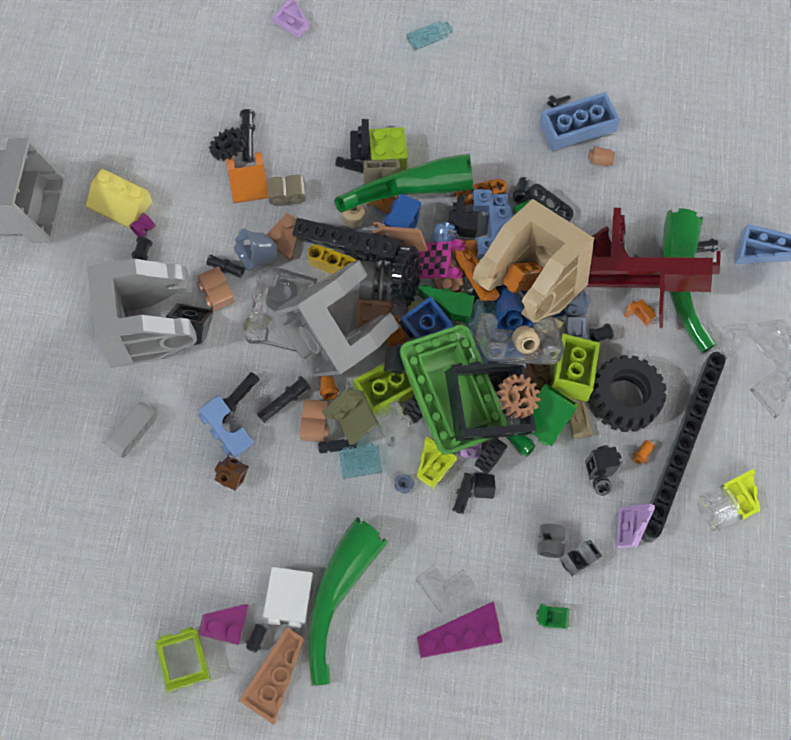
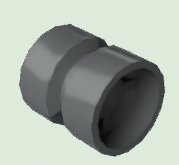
M541 524L539 537L542 540L538 542L537 554L549 558L562 557L565 548L562 541L565 540L566 528L557 524Z

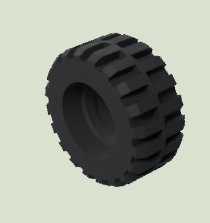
M621 355L619 359L618 357H613L609 362L606 361L595 374L593 391L589 397L591 399L589 404L592 409L595 408L594 415L596 418L599 416L602 418L601 423L604 425L608 423L611 425L610 429L613 430L621 428V432H628L629 429L635 432L640 428L644 429L661 412L664 407L663 403L666 401L667 394L664 392L667 388L666 384L662 383L664 379L662 374H657V368L654 365L651 367L648 364L649 361L645 359L643 361L638 360L639 357L634 355L631 358H628V355ZM619 380L633 383L642 393L643 404L639 407H627L620 404L612 395L611 384Z

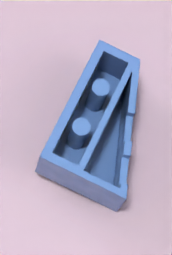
M747 224L741 230L734 264L791 261V234Z

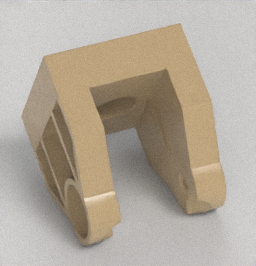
M532 199L502 226L488 251L477 264L473 272V281L490 291L497 286L504 285L502 280L505 274L508 273L507 270L510 264L538 263L543 267V270L523 297L522 303L525 308L521 314L534 323L539 322L545 317L560 313L588 285L594 237Z

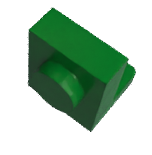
M540 604L536 612L538 625L548 629L568 630L570 609Z

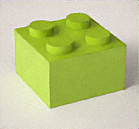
M404 127L369 129L370 160H399L400 169H407L408 155Z

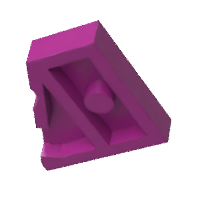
M248 604L202 614L198 636L239 645Z

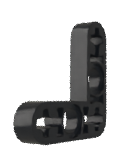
M533 184L527 190L529 200L534 199L568 222L573 218V209L542 185ZM547 199H550V200L553 201V203H554V207H553V208H551V207H549V206L547 205V203H546Z

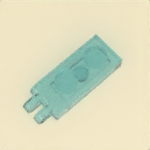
M438 21L408 33L407 40L415 51L447 38L453 29L448 21L444 23Z

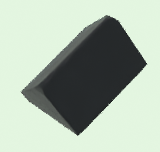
M475 474V498L493 499L496 489L495 475Z

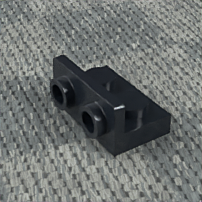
M362 119L358 130L350 131L351 160H368L369 119Z

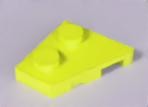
M426 436L417 478L434 489L457 461V457L454 454L444 455L439 452L435 442Z

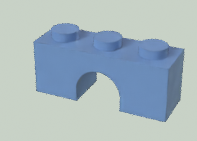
M215 395L197 409L199 411L197 416L204 425L207 423L210 426V434L215 440L219 439L222 442L223 446L221 448L227 456L237 457L254 444L243 427H238L232 432L224 430L222 420L231 411L219 395Z

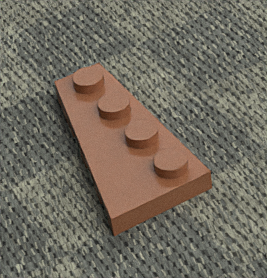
M286 627L238 700L273 725L275 724L304 638Z

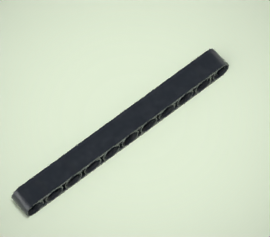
M720 352L711 353L703 363L650 504L655 506L654 510L660 512L661 518L656 517L652 513L646 529L651 528L654 531V536L649 535L645 529L641 537L644 542H653L662 533L726 362L725 356ZM705 376L709 377L711 381H708ZM699 392L703 393L705 395V398L701 397L699 395ZM693 409L698 410L699 414L694 413ZM686 425L691 426L693 431L688 430ZM680 442H684L687 448H683ZM673 458L678 459L681 465L675 464ZM667 475L671 476L674 482L668 481ZM660 493L666 494L668 499H662Z

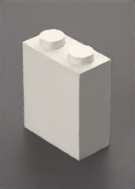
M276 567L271 568L263 615L264 620H268V624L280 625V622L288 623V626L292 628H301V625L306 626L313 573Z

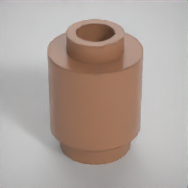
M594 146L593 150H589L588 160H590L591 164L605 167L613 165L615 152L611 151V149Z

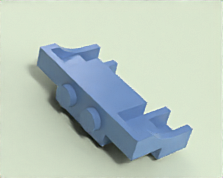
M473 190V211H487L488 238H477L476 246H478L477 259L479 260L484 257L502 226L514 216V213H511V206H509L508 194H492V190Z

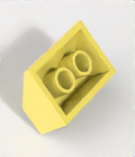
M101 168L91 182L86 207L130 228L129 225L133 221L137 222L138 217L146 212L152 200L148 190Z

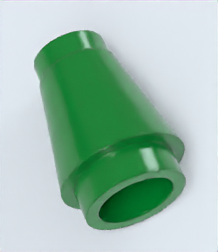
M524 435L506 437L518 453L525 457H528L536 447L533 443L534 441Z

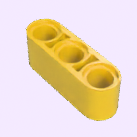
M317 244L310 246L307 251L309 264L330 274L356 261V259ZM336 261L337 263L330 264L329 262Z

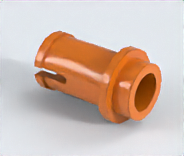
M644 440L638 451L633 453L632 460L638 465L645 464L655 445L649 440Z

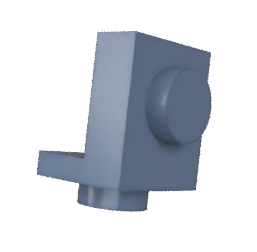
M583 289L564 308L567 317L586 315L591 304L589 295Z
M566 317L567 335L589 340V336H587V317Z

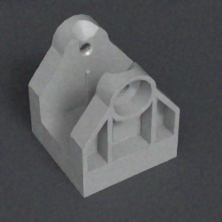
M140 259L87 266L94 339L111 368L158 361L197 342L196 331L189 319H171L148 315L128 316L129 310L152 307L174 294L186 291L188 271L185 266Z
M360 260L346 265L312 285L272 312L312 377L341 375L379 348L399 328L395 318L391 313H388L385 316L381 314L352 332L343 335L326 308L347 294L367 276Z

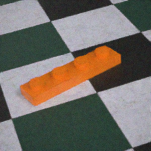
M469 244L465 245L464 250H452L481 301H497L500 295L496 288L488 291L473 281V272L479 260Z

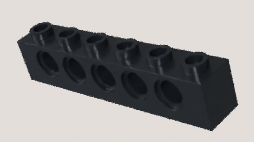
M302 218L296 219L292 236L301 242L317 244L396 263L395 257L398 256V251H401V247H404L396 239Z

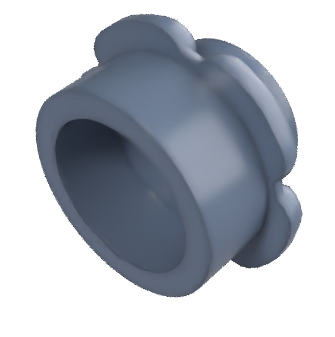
M399 475L395 479L394 487L396 491L406 494L409 493L410 489H413L414 483L410 476Z

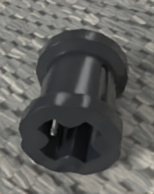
M609 323L597 329H589L591 341L611 340L614 337Z

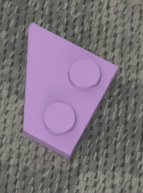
M288 0L272 17V22L298 38L310 27L307 18L303 16V12L300 7L298 8L295 0Z
M642 504L619 507L617 547L629 548L638 546L655 509L654 505Z

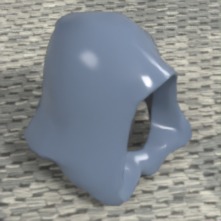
M245 228L240 230L239 236L235 239L234 250L243 262L246 271L277 260V245L265 233L251 232ZM248 239L251 244L244 245L243 241Z

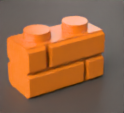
M536 262L510 264L507 270L508 273L505 274L502 281L507 286V289L513 293L522 290L529 291L543 270V267Z

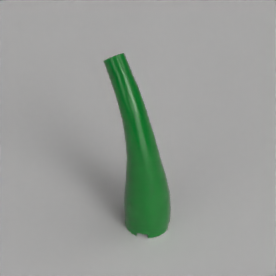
M470 153L437 158L371 181L337 196L334 200L335 207L339 212L343 213L372 201L400 196L401 194H445L474 190Z
M679 208L678 212H673L672 210L667 212L663 231V257H695L703 223V217H697L696 211ZM669 292L680 321L700 352L705 353L713 348L716 343L708 330L704 329L696 314L691 292Z
M359 517L355 518L337 544L325 569L315 598L309 633L311 686L330 684L329 664H326V642L334 611L388 544L385 538L381 541V538L378 536L379 532L363 520L361 523Z

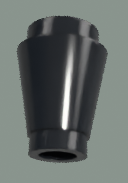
M527 177L519 178L512 194L514 201L518 204L529 200L527 190L530 187Z

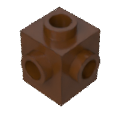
M228 456L216 465L214 481L236 491L244 482L249 466L239 462L236 458Z

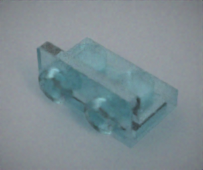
M365 444L361 448L345 447L339 451L343 479L382 473L378 445Z

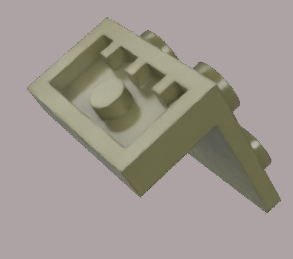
M347 389L322 411L325 418L339 419L350 445H354L378 425L364 391Z

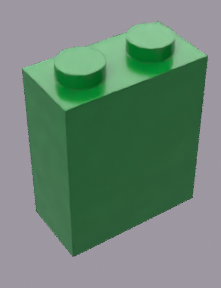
M546 383L537 395L540 398V401L536 402L539 407L533 410L537 431L529 435H535L540 443L552 447L579 404Z

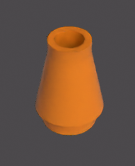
M333 375L321 376L320 395L324 400L335 399L338 396L339 389Z

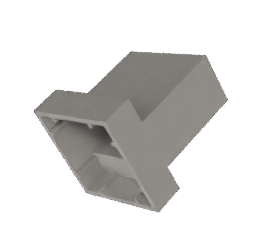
M29 138L8 139L6 149L0 150V234H23L32 243L52 242L66 177Z

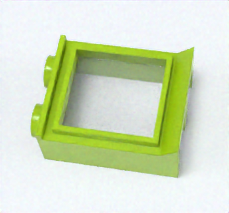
M184 628L180 630V634H165L160 636V640L155 641L166 692L170 694L182 687L189 688L201 681H211L201 637L198 636L197 628Z

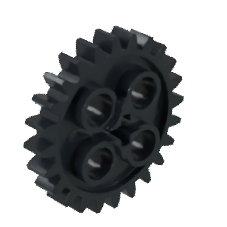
M413 246L401 247V251H398V256L395 257L396 263H393V270H391L393 274L390 278L392 281L390 286L392 288L391 295H393L392 301L399 307H408L414 302V296H417L416 291L421 282L420 276L422 273L420 270L422 266L420 263L422 259H419V250Z

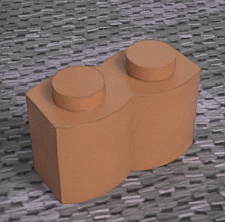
M219 266L198 275L199 281L197 285L201 292L205 291L207 296L204 299L208 307L212 306L214 311L235 303L232 291Z
M304 399L300 426L301 441L324 442V438L328 437L329 425H326V422L330 418H325L322 412L328 407V401Z

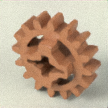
M514 374L510 378L504 379V382L499 385L502 390L497 392L501 396L497 401L503 403L501 409H507V415L513 413L514 418L519 416L524 418L533 414V410L539 407L536 402L540 401V398L536 397L539 390H534L536 383L530 384V378L528 377L524 380L522 374L518 377Z

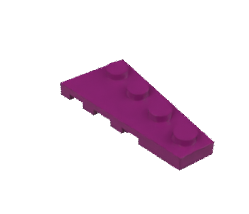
M494 601L417 636L420 659L503 643Z

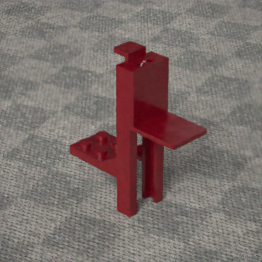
M621 208L613 209L611 257H591L589 279L586 287L660 288L659 328H663L664 293L711 292L712 274H720L721 251L716 253V262H713V258L630 257L625 250V215H622Z

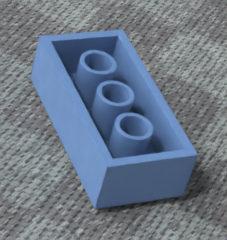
M606 92L541 112L539 125L552 151L614 133L620 122Z

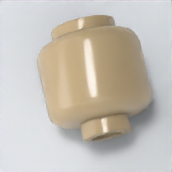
M361 205L343 212L342 220L344 224L351 228L361 226L365 220L364 206Z
M521 326L514 331L512 342L520 353L531 354L538 348L540 338L532 327Z

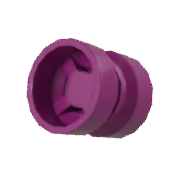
M145 213L138 217L137 222L133 221L129 225L130 229L138 237H145L146 231H151L156 227L151 218Z

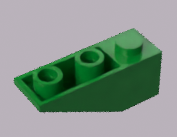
M419 285V297L426 300L431 296L450 320L469 324L475 296L466 292L456 293L450 289H436L430 285Z

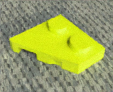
M754 469L720 486L740 521L760 511L759 501L757 500V486H755Z

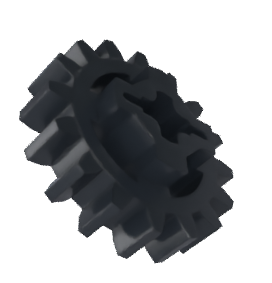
M231 127L230 130L226 128L223 133L219 132V136L213 137L214 141L210 142L211 146L209 149L217 161L220 159L225 161L226 158L231 160L232 156L237 157V153L243 151L242 147H246L245 142H247V139L239 128L234 129Z

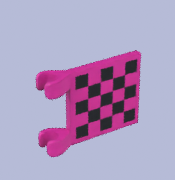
M455 239L447 242L426 243L428 247L427 252L418 251L420 253L419 259H422L420 263L422 266L420 279H460L462 277V271H459L458 268H450L452 250L465 249L466 244L462 240Z

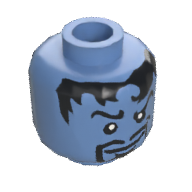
M447 221L444 224L438 223L431 234L432 241L447 242L455 240L458 236L457 231L454 229L455 226Z

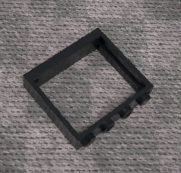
M512 359L505 361V363H499L497 360L487 362V364L472 362L469 365H463V363L451 365L445 371L456 442L523 436L537 431L534 414L524 418L519 416L520 425L466 429L458 376L511 373L512 375L516 374L517 377L522 374L525 380L527 375L524 362H516Z

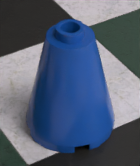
M505 284L500 286L497 290L500 296L497 299L496 326L500 333L512 336L517 328L521 326L531 327L533 322L521 314L525 306L522 303L523 298L519 292L513 293L509 291Z

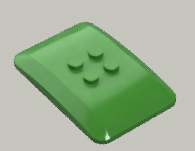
M458 325L403 344L400 348V356L417 403L439 452L444 455H450L490 440L479 439L456 442L445 371L451 365L458 363L469 365L472 362H481L483 364L470 330L464 325ZM488 374L458 376L466 429L508 426Z

